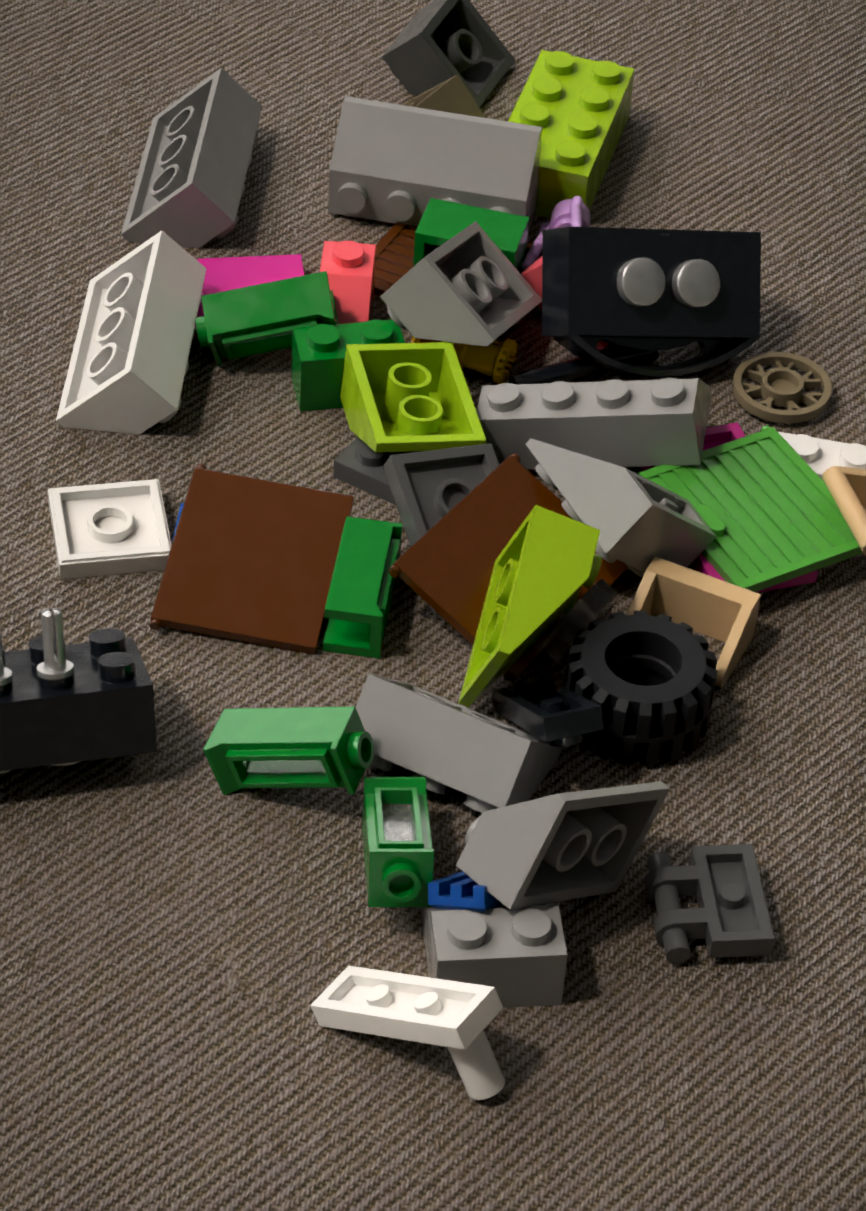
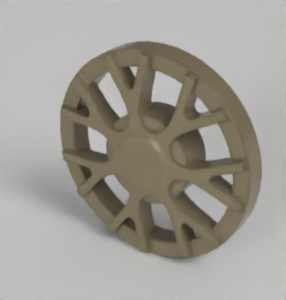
M765 352L751 356L740 363L734 373L732 391L736 401L749 414H753L767 422L791 425V423L808 422L827 409L832 394V383L825 370L810 359L787 352ZM774 365L775 368L765 372L762 366ZM794 369H800L806 372V374L802 377ZM745 377L753 381H756L761 385H754L742 382V379ZM822 388L823 393L804 392L803 390ZM762 397L764 400L757 402L752 398ZM800 402L808 405L809 407L802 409L797 405V403ZM773 406L785 407L786 410L774 409V408H772V407H773Z

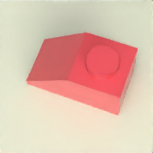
M324 241L320 272L327 271L330 290H333L339 324L371 320L375 286V244H362L354 241Z

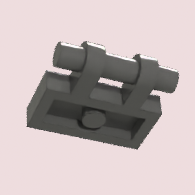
M753 844L691 846L689 865L673 866L671 856L665 852H656L648 857L649 873L644 879L648 899L656 905L657 916L653 921L656 941L664 947L666 959L669 962L678 964L690 958L689 941L691 939H705L709 958L772 955L775 937ZM682 896H696L698 908L682 909L680 898Z

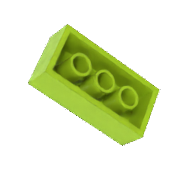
M541 50L508 122L542 127L536 206L537 216L551 218L552 210L557 203L562 200L572 199L574 196H580L583 199V203L590 210L630 116L635 69L619 66L612 61H595L575 57L564 51L551 52Z

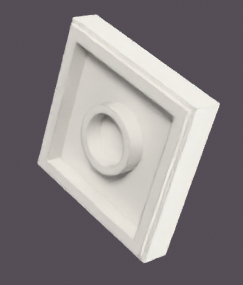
M159 479L48 489V504L60 579L165 570L172 544Z

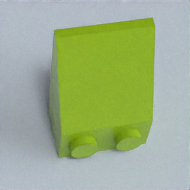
M452 342L346 344L340 394L349 429L376 453L430 451L486 444L487 440Z
M535 505L495 560L458 704L470 707L549 630L561 613L566 615L571 613L578 599L581 587L590 588L600 570L602 556L595 553L600 534L599 529L541 506Z

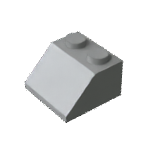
M552 902L511 910L505 905H501L484 912L433 908V905L432 907H421V921L430 978L495 987L503 1008L562 1004L568 954L559 905Z

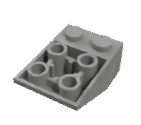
M532 438L525 444L539 462L535 466L538 475L548 485L559 490L564 496L565 500L561 505L572 519L600 530L595 552L609 563L613 564L616 560L622 561L635 574L643 578L647 567L655 556L688 567L717 537L689 500L624 467Z

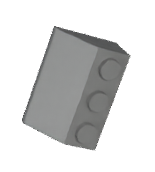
M476 221L425 256L380 296L388 306L387 310L392 320L402 329L408 330L414 338L485 347L489 346L542 302L541 297Z
M368 674L356 704V710L363 727L371 735L374 744V756L371 766L387 772H391L393 764L402 766L413 771L412 777H426V789L444 795L447 786L467 794L464 805L481 813L529 801L558 760L563 748L550 746L548 742L533 734L410 683L378 675Z
M660 781L559 793L484 811L467 830L465 835L466 846L455 866L479 885L487 886V891L510 910L616 892L661 808L670 787Z

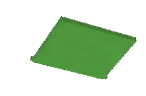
M769 425L762 427L760 432L704 450L701 465L672 466L662 464L639 472L640 476L690 501L717 536L702 552V555L726 582L757 592L863 553L823 480L778 431Z

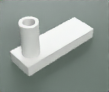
M348 966L310 1005L319 1026L447 1047L469 1097L474 1100L488 1099L499 1093L505 1085L504 1076L484 1032V1029L503 1009L495 987Z

